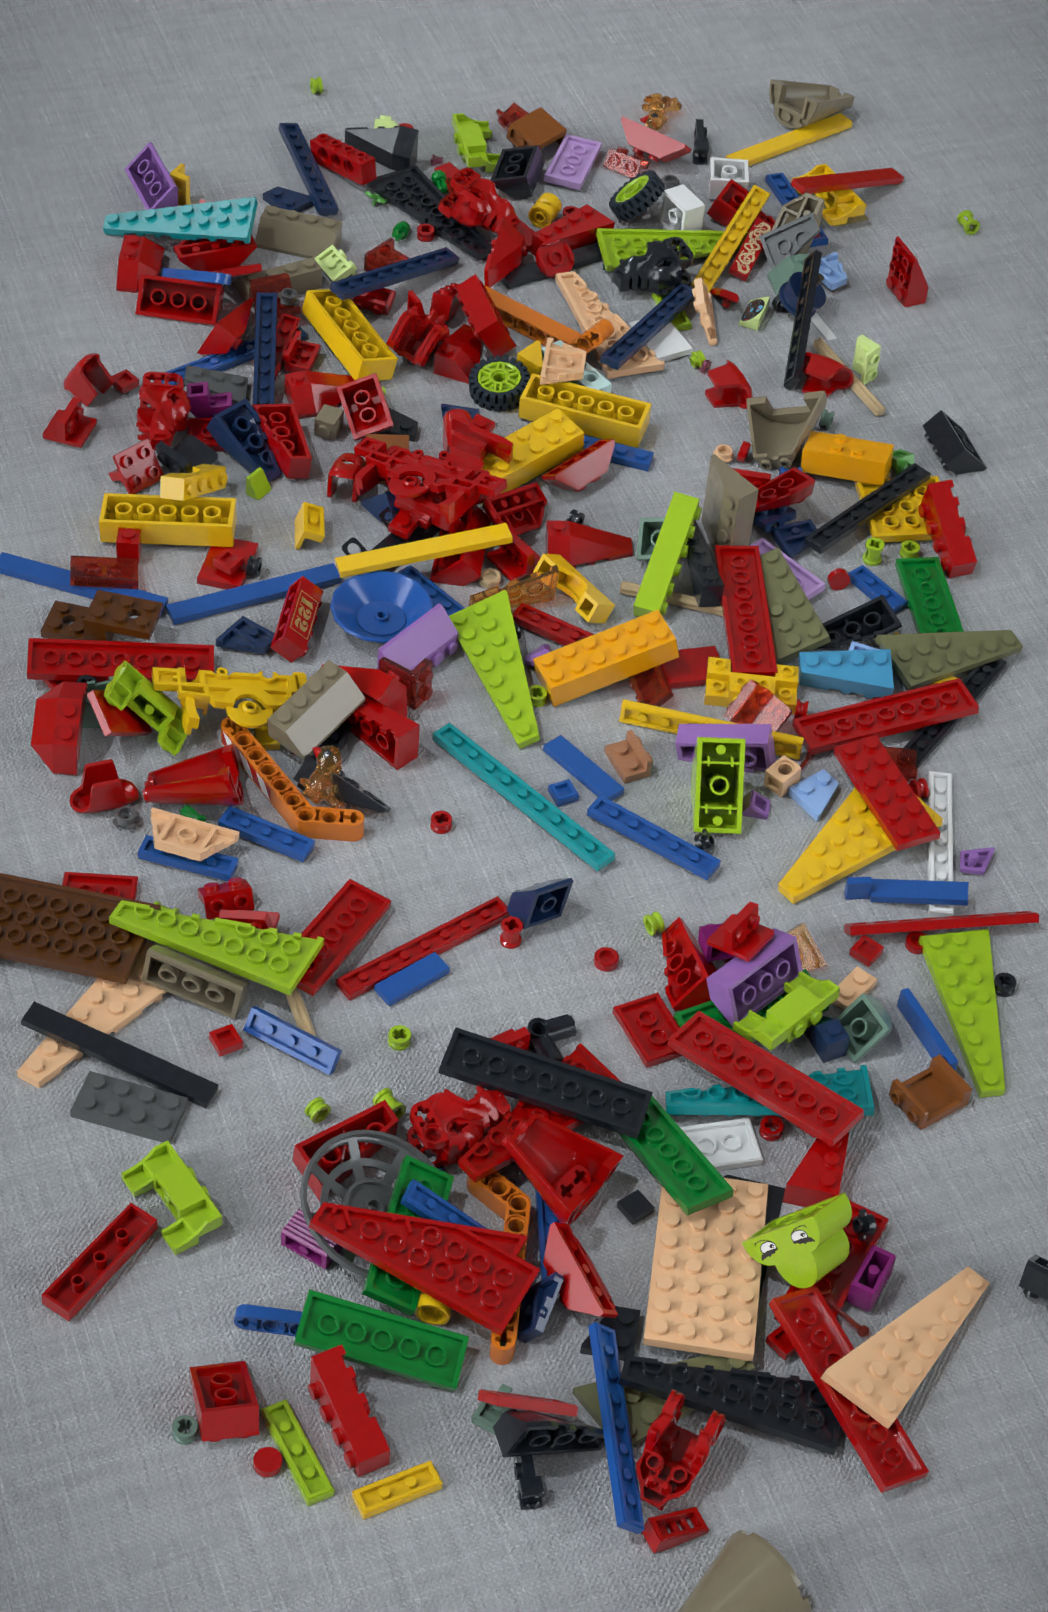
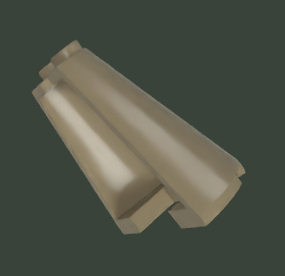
M777 79L770 80L769 96L770 103H773L775 108L773 113L782 125L792 129L802 128L842 110L851 108L855 96L849 93H844L841 96L840 89L832 85Z
M825 391L805 393L804 401L807 406L773 409L767 397L747 398L753 458L760 463L762 469L770 470L772 468H790L792 466V462L825 410L827 403Z
M738 1530L727 1540L678 1612H811V1606L808 1597L804 1596L802 1598L798 1588L802 1583L785 1558L758 1534L753 1532L750 1535H746L745 1530Z

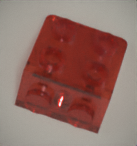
M288 273L250 280L255 315L257 292L277 293L278 295L283 289L292 288ZM277 296V318H279L281 313L291 316L301 314L299 305L283 306L280 304L281 300Z
M382 657L379 660V670L386 674L390 670L401 677L399 682L407 687L408 707L416 710L424 701L430 699L433 693L432 679L434 675L432 672V661L425 658L411 671L386 657Z
M750 679L749 682L742 686L738 697L727 706V711L723 716L728 721L738 724H771L772 731L778 732L792 714V710L763 684Z

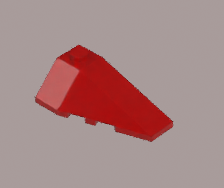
M730 179L706 214L720 224L728 226L748 195V190ZM762 210L757 216L772 225L776 222L771 216H766Z
M500 218L496 226L495 234H498V236L492 240L491 254H488L484 268L485 286L489 288L522 263L524 257L528 255V245H525V237L505 218Z
M250 297L217 322L197 353L200 355L226 354L231 349L236 350L243 341L240 338L245 333L253 299Z
M463 324L442 342L434 355L433 374L469 384L470 370L474 368L476 363L480 364L482 340L478 341L474 336L471 326Z
M297 371L285 374L284 394L288 403H294L299 419L317 416L324 404L338 407V403L341 400L336 387L355 380L351 375Z
M793 467L757 487L759 490L755 512L803 502L806 497L812 495L815 485L814 478Z
M547 520L545 534L546 554L561 555L574 568H576V565L587 563L588 566L594 565L595 561L602 559L612 561L633 556L632 539L629 537L571 521Z
M339 666L349 674L364 695L405 717L407 716V687L399 682L400 676L390 670L386 674L379 669Z
M678 917L662 932L663 956L667 960L664 975L668 977L665 993L672 1008L676 1011L685 1010L711 1001L706 978L717 971L711 961L709 963L706 962L698 941L683 919Z

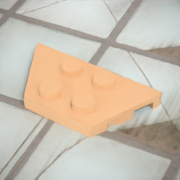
M701 277L694 280L695 288L692 289V293L696 301H693L696 313H700V323L702 328L705 329L709 345L713 346L718 344L712 295L710 292H707L708 288Z
M547 337L540 384L583 379L587 351L574 348L566 343L561 347L553 343V338Z
M153 807L151 809L154 849L202 861L239 840V831Z

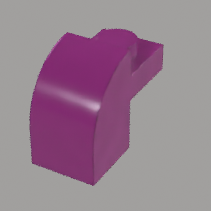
M208 381L187 384L186 392L187 398L190 400V412L197 418H213V414H218L233 405L232 392L210 394Z

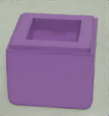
M751 790L743 797L742 816L768 819L771 801L756 791Z

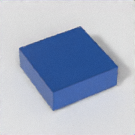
M570 779L548 785V792L557 807L579 801V794Z
M848 877L844 890L845 900L869 899L872 888L871 877Z

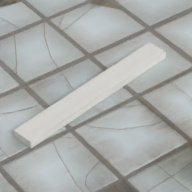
M929 771L927 776L929 788L928 806L943 818L942 826L938 827L941 832L940 838L928 842V881H953L952 774ZM928 904V916L944 917L954 915V905Z

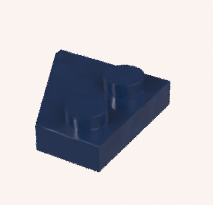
M279 186L263 193V200L271 206L301 212L314 206L309 195Z
M783 506L755 512L753 524L764 532H770L771 525L776 523V526L780 527L786 522L796 519V510L790 506Z
M554 1272L530 1287L520 1304L518 1340L527 1343L544 1333L564 1276Z

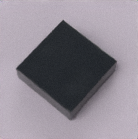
M638 1189L617 1201L616 1206L632 1225L654 1213L655 1208Z

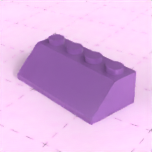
M149 142L124 170L146 210L178 206V188L153 143Z
M437 604L378 649L377 669L386 674L389 670L401 677L399 682L408 689L412 683L424 677L434 666H438L443 659L454 654L458 648V632L443 606Z
M774 928L772 929L774 930L772 939L751 961L747 962L735 957L706 978L710 999L732 1027L735 1021L739 1022L745 1018L750 1009L758 1013L785 992L783 990L784 983H790L798 977V972H803L796 936Z

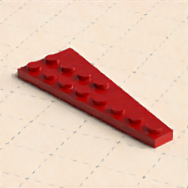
M581 1043L562 1061L563 1063L620 1081ZM520 1100L517 1106L510 1113L508 1112L496 1127L493 1126L489 1130L486 1137L472 1146L460 1158L458 1166L476 1183L514 1162L515 1160L506 1148L501 1145V1142L509 1132L515 1133L516 1126L523 1118L528 1120L534 1113L570 1130L585 1122Z

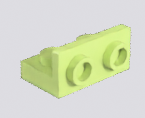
M333 245L314 258L332 282L345 279L349 275H357L355 272L357 268L351 260L347 262L346 259L348 258L341 249L337 250Z
M862 334L856 341L852 369L861 374L860 381L865 385L869 381H873L878 374L877 367L880 360L881 346Z

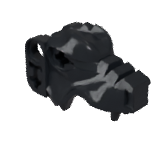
M679 237L648 242L645 255L632 256L626 260H620V265L613 270V282L620 292L648 289L658 296H667L681 284V280H686L687 282L683 284L691 286V276L685 269L693 264L694 254L684 240ZM687 257L689 260H681L680 258Z

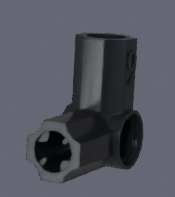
M568 1014L548 1020L534 1018L530 1020L527 1027L530 1033L529 1049L533 1053L560 1062L563 1061V1057L555 1041L576 1035L575 1021Z

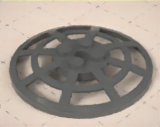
M355 1130L339 1134L328 1140L315 1152L303 1173L300 1198L306 1224L309 1227L311 1219L316 1214L310 1213L307 1201V1187L311 1173L323 1184L320 1206L323 1202L328 1203V1195L331 1190L342 1199L341 1205L368 1209V1205H372L378 1211L387 1212L394 1189L392 1184L397 1179L402 1160L406 1155L432 1167H435V1165L413 1145L391 1134L373 1130ZM358 1142L383 1145L398 1153L391 1165L377 1159L361 1158ZM347 1144L350 1160L338 1165L329 1175L317 1165L319 1160L328 1152ZM363 1167L375 1168L384 1171L386 1174L382 1181L366 1178ZM352 1169L356 1182L347 1190L337 1183L335 1179L347 1170ZM449 1194L447 1202L452 1204L451 1196ZM309 1228L318 1245L330 1258L345 1269L357 1275L367 1277L369 1270L352 1263L355 1256L358 1255L346 1249L342 1257L325 1241L321 1234Z

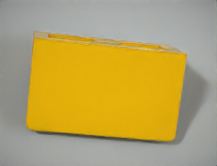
M180 163L170 175L178 188V206L190 204V176L185 175V164Z
M303 502L294 521L295 549H300L305 538L322 543L325 537L324 507Z

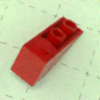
M450 283V285H446L433 292L430 312L433 308L436 309L437 318L443 314L447 316L446 321L454 318L461 305L456 297L459 295L456 286L459 285L458 283Z

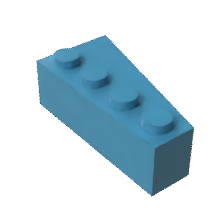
M890 649L799 653V685L823 690L835 689L845 694L852 692L863 694V697L873 698V696L880 698L893 694L894 684Z

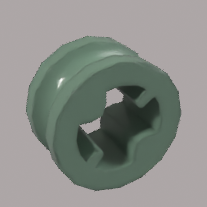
M825 409L821 415L819 427L826 426V429L829 430L833 423L835 412L829 413Z
M182 1415L174 1420L172 1434L178 1444L188 1445L197 1439L198 1423L192 1416ZM185 1426V1429L190 1427V1432L185 1434V1431L180 1433V1428Z

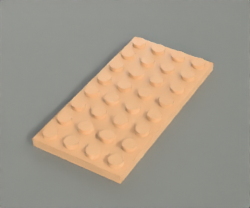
M724 1178L733 1188V1197L688 1216L661 1185L643 1345L753 1361L762 1264L755 1261L747 1253L742 1242L765 1226L768 1184Z

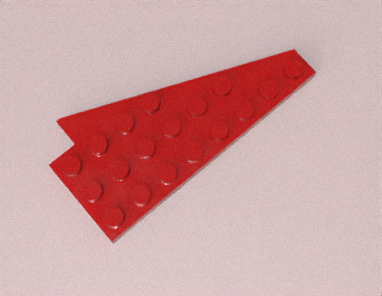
M327 1202L322 1203L308 1227L500 1336L503 1334L540 1271L536 1266L518 1257L528 1238L521 1234Z

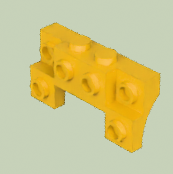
M827 164L816 165L808 173L794 178L836 173ZM852 189L814 193L817 197L825 200L824 205L827 208L823 209L822 217L830 226L847 224L848 217L864 215L867 207Z
M708 657L704 705L795 714L799 667L777 664L778 673H776L775 677L730 672L731 659Z

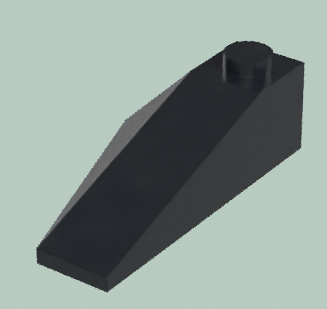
M401 125L394 126L393 128L378 126L376 129H369L368 127L346 128L345 144L375 157V162L391 170L398 171L414 166L417 163L419 130Z
M881 595L822 623L831 642L814 650L852 643V641L857 642L876 638L877 635H886L901 628L902 624L884 595Z
M308 755L293 780L298 782L297 787L306 793L311 791L312 793L382 813L389 812L391 809L371 792L359 790L360 785L357 781L346 776L343 777L344 771L328 760L323 761L324 757L321 755L317 758L315 755Z
M507 1410L493 1426L503 1457L599 1451L605 1446L602 1428L530 1410Z

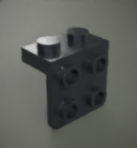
M188 435L173 449L163 441L155 445L159 462L174 473H193L194 466L201 464L211 465L218 459L216 451L193 435Z

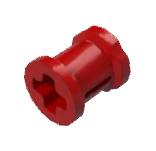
M514 916L504 918L501 922L503 932L500 935V944L507 949H515L521 944L522 937L520 933L523 930V923Z

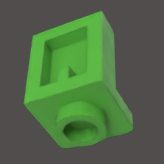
M902 449L893 451L892 467L895 468L896 475L915 463L913 453Z

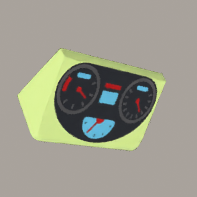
M770 297L750 300L739 321V325L758 330L769 308Z

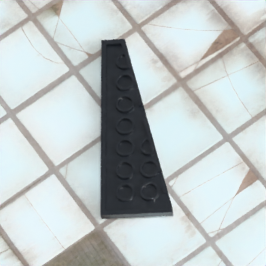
M416 165L378 176L377 179L367 183V187L420 223L432 225L435 233L474 259L488 258V254H491L492 245L475 227L464 226L452 217H446L438 210L440 201L446 196Z
M626 1355L618 1381L620 1385L667 1400L669 1394L674 1389L678 1393L684 1394L685 1401L683 1406L710 1415L716 1410L719 1414H724L728 1421L830 1455H834L841 1425L814 1381L801 1380L799 1376L795 1375L784 1378L771 1375L770 1372L736 1368L725 1371L714 1369V1366L705 1365L704 1368L687 1366L686 1362L667 1364L658 1362V1359Z

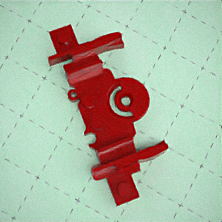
M476 414L469 423L454 416L452 418V430L457 433L454 432L452 434L450 451H441L439 459L444 461L451 460L452 466L461 463L464 467L474 469L475 473L480 469L484 470L483 460L487 453L493 454L510 464L513 458V443L500 435L491 433L495 428V421ZM428 491L414 498L396 496L394 506L401 510L388 525V531L406 540L418 526L427 530L431 524L455 533L461 527V519L459 518L453 523L447 524L445 516L440 515L439 503L446 500L445 491L441 493ZM481 494L479 496V501H477L475 504L478 505L483 503V500L488 498V496Z
M370 437L364 438L354 446L355 455L365 457L366 466L355 475L357 495H363L383 479H386L389 491L401 498L418 497L428 491L436 493L445 491L446 500L439 503L440 515L445 516L447 524H451L459 519L471 506L479 501L481 494L495 498L507 488L506 479L490 475L489 471L480 469L474 473V469L464 467L461 463L452 466L451 460L444 461L424 455L423 450L420 449L413 451V453H410L409 449L396 445L387 449L386 442ZM417 477H422L425 479L423 481V487L421 486V480Z

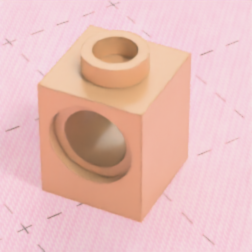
M783 755L765 770L764 786L782 798L788 793L789 787L800 782L801 767L797 762Z

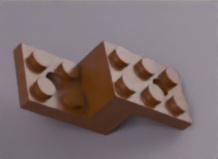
M97 590L90 607L55 600L42 626L41 637L48 639L111 641L114 634L118 633L150 640L164 610L163 603L103 590Z

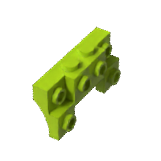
M464 113L452 114V125L455 131L453 133V142L457 144V153L461 155L463 163L466 162L467 167L473 168L484 166L486 172L493 173L500 154L486 153L487 145L485 138H492L489 121L474 120Z
M125 660L115 670L113 680L106 685L103 696L110 705L116 706L121 711L128 706L159 732L157 742L160 747L175 756L181 751V747L188 736L185 734L182 726V709L162 691L153 690V684Z
M800 971L798 972V977L790 983H784L783 990L789 994L767 1010L766 1018L750 1009L745 1018L733 1023V1030L750 1042L759 1041L772 1051L783 1041L788 1044L794 1038L802 1036L804 1031L812 1024L816 1025L822 1018V1010L839 998L840 987L829 979L818 980Z
M168 1140L153 1147L140 1162L121 1173V1179L134 1197L154 1188L176 1219L175 1223L161 1230L163 1239L174 1255L199 1244L200 1236L222 1226V1215L210 1200L207 1188L204 1185L200 1186L194 1170L185 1165Z

